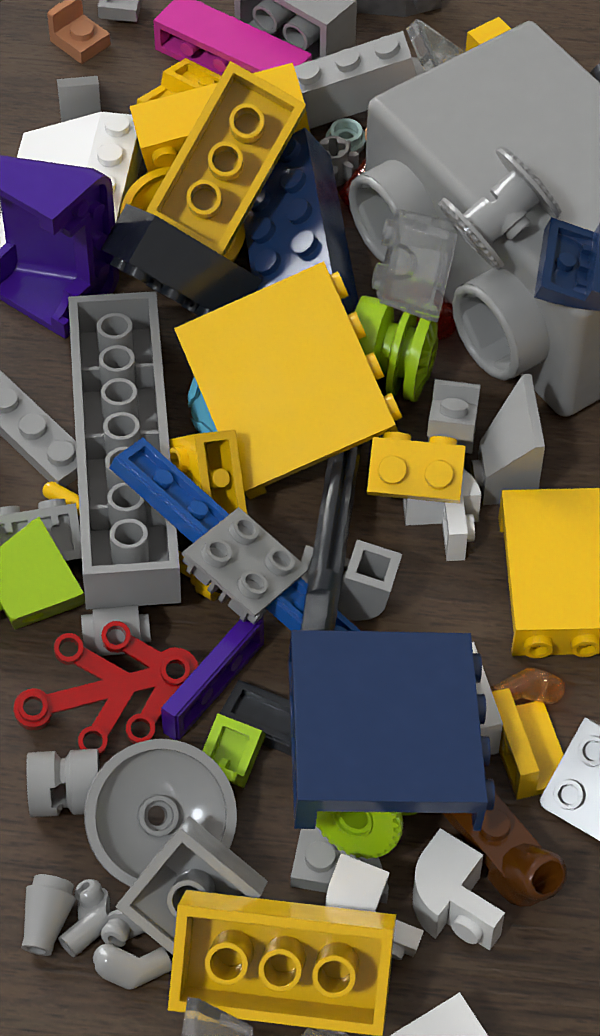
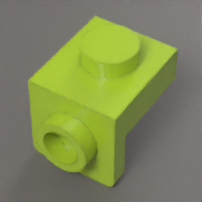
M217 714L203 752L219 765L231 784L245 788L266 733L260 729Z

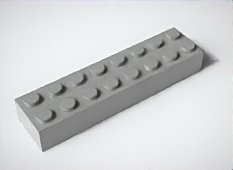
M156 291L68 297L82 571L86 609L181 603L176 527L109 468L117 455L142 437L171 462Z

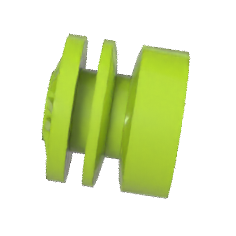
M363 295L355 311L366 333V337L359 339L364 354L367 355L374 352L383 374L386 375V394L392 392L393 397H395L404 379V400L418 401L424 384L431 375L438 349V312L425 310L416 328V307L407 306L399 323H395L393 301Z

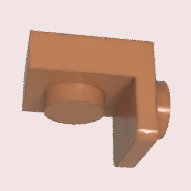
M64 0L48 11L50 41L79 63H85L111 45L110 33L83 14L82 0Z

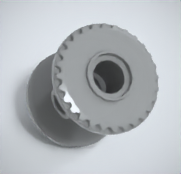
M504 146L499 147L496 150V154L509 173L490 190L496 199L493 203L483 196L462 214L446 198L439 202L441 210L460 236L496 270L504 267V263L491 245L503 235H506L511 241L531 223L525 215L536 204L555 219L562 213L559 205L539 178L513 152Z

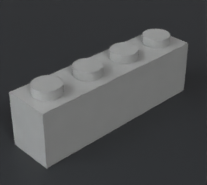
M403 31L294 66L306 104L309 129L368 110L370 100L375 96L417 76Z

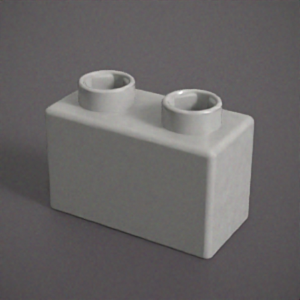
M526 21L370 100L367 117L365 172L352 180L349 189V202L356 228L364 243L377 259L387 267L403 269L414 264L452 304L453 318L458 334L468 353L479 367L490 376L503 381L511 380L519 375L531 374L534 391L555 413L567 417L600 399V311L567 307L534 298L544 228L551 216L536 204L525 215L531 223L511 241L506 235L498 238L491 247L503 261L504 267L496 270L467 244L439 206L440 200L446 198L464 214L483 196L493 203L496 199L490 190L509 173L496 154V150L504 146L513 152L539 178L553 196L562 211L561 215L557 218L558 220L593 232L600 223V82L536 23Z

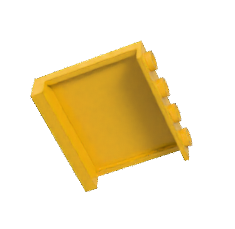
M324 261L174 328L217 431L236 430L244 493L249 499L266 493L265 486L373 439V437H378L390 431L399 432L394 421L403 417L392 392L385 396L382 395L376 381L384 377L374 352L367 355L364 354L359 339L366 337V333L356 311L347 315L341 299L349 295L339 272L329 274Z
M600 488L502 490L498 519L500 532H504L514 632L511 648L512 656L543 658L548 655L574 654L578 657H591L600 654Z

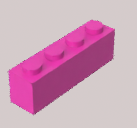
M173 0L153 20L155 50L178 61L187 58L221 76L230 61L251 73L289 63L297 66L304 62L312 61V54L302 48L285 42L197 0Z

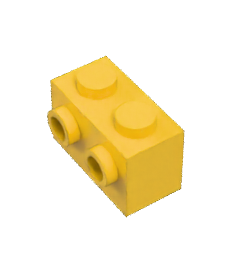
M235 429L169 439L170 459L179 470L229 514L238 507L247 514Z

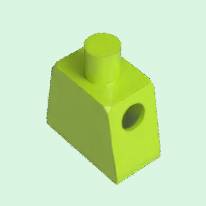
M40 517L32 520L0 546V611L3 610L14 629L30 625L85 604L83 590Z

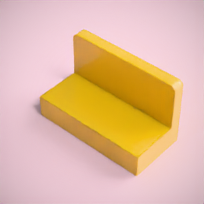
M509 688L493 691L492 694L503 722L499 752L516 800L542 794L564 755L543 701L516 706Z

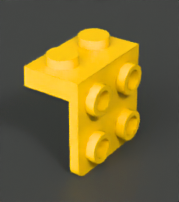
M385 432L383 438L373 437L367 495L460 504L466 446L457 445L456 439L445 436H432L429 438V442L411 441V435L401 432Z

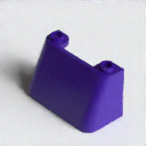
M0 155V202L6 243L0 248V300L66 339L70 335L68 297L113 294L119 281V270L110 265L113 256L101 250L115 225L111 178L94 168Z

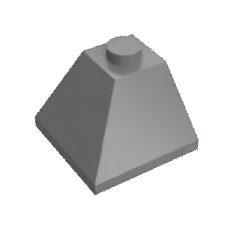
M523 374L482 437L479 445L478 460H471L470 474L480 487L483 505L500 504L502 490L539 489L545 444L531 374Z

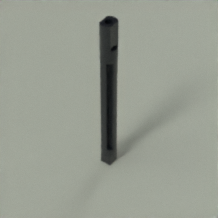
M362 444L328 458L300 630L335 631Z

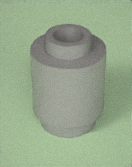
M138 605L93 609V614L81 615L83 645L88 650L96 652L99 656L125 654L124 652L112 653L106 650L102 644V630L106 624L112 621L123 622L128 626L132 636L144 643L151 642L149 615L139 614ZM113 629L107 634V640L111 644L118 645L125 640V635L121 630Z

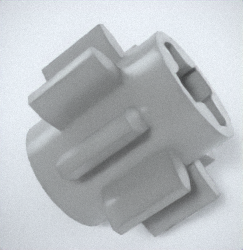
M338 136L323 138L319 143L331 155L336 186H341L346 181H352L353 170L358 169L359 153L351 152V141H346Z

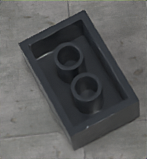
M129 204L125 205L101 250L113 256L110 265L140 280L149 288L181 304L180 306L199 317L256 292L262 282V279L158 216Z

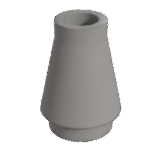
M38 874L34 876L32 885L26 887L24 938L21 946L23 950L43 956L52 954L55 941L76 901V898L72 895L73 883L52 875Z

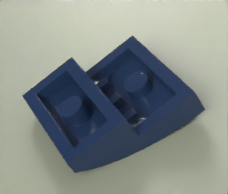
M553 217L550 218L544 228L534 298L567 307L600 311V223L593 232Z

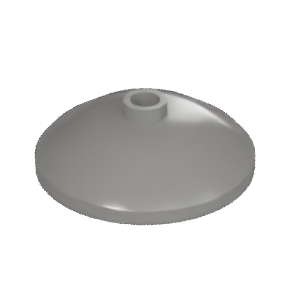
M153 739L139 742L124 748L111 757L92 781L84 809L85 831L96 859L109 874L130 887L188 816L227 848H230L237 823L234 793L229 780L219 765L200 749L190 744L170 739ZM153 806L161 807L165 813L164 821L157 826L151 824L148 820V811Z

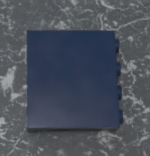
M291 630L288 674L294 829H315L317 812L329 811L471 813L473 831H481L486 810L494 809L495 786L493 779H485L484 767H488L490 763L489 736H481L480 724L484 725L486 719V698L484 694H477L476 683L481 682L482 659L480 653H473L471 633Z

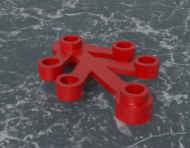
M112 621L106 624L102 630L101 639L105 649L112 653L124 652L147 667V669L129 673L83 647L82 640L76 634L65 633L60 635L54 644V653L57 660L65 665L74 664L97 677L100 681L46 694L40 689H27L17 696L14 702V715L19 725L23 728L39 730L49 724L52 715L55 713L107 700L92 726L83 729L78 737L79 749H87L83 744L85 737L90 734L99 735L102 739V745L98 748L99 756H101L107 749L109 734L133 694L154 688L141 714L133 715L126 724V736L131 743L136 744L152 740L155 735V724L162 714L161 707L199 666L198 662L189 651L182 648H168L160 652L132 636L128 626L123 622ZM113 629H119L124 633L125 640L121 644L114 645L107 640V634ZM67 641L74 642L78 646L77 653L71 657L62 655L59 650L60 646ZM172 663H178L184 668L185 673L182 677L173 679L167 675L166 668ZM32 699L40 701L43 705L42 711L34 716L28 715L24 711V705ZM139 721L145 722L150 728L149 734L143 738L134 736L131 732V727L134 723Z

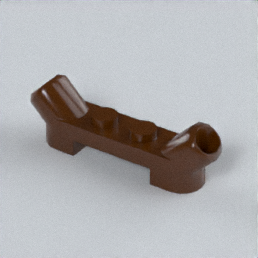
M496 793L494 809L486 810L481 831H473L471 813H442L467 844L483 854L482 862L489 869L487 879L502 897L511 904L520 907L532 906L540 901L554 897L563 888L567 880V868L564 860L557 853L542 848Z

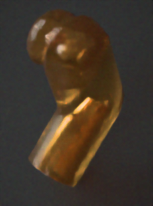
M531 667L490 687L492 692L509 688L514 701L524 698L548 705L556 703L565 694V684L561 678Z

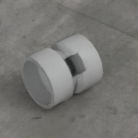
M98 748L70 750L66 758H60L56 751L27 753V795L30 817L59 816L63 808H69L73 815H84L89 788L100 770Z

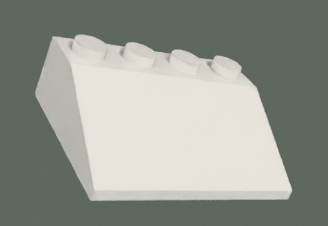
M98 112L23 133L17 155L18 158L94 168L111 178L115 223L119 218L124 196L138 178L143 156L132 115ZM2 213L0 216V248L6 243Z

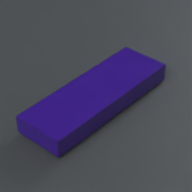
M264 617L255 625L249 620L245 622L239 620L161 707L164 734L173 740H180L264 645Z

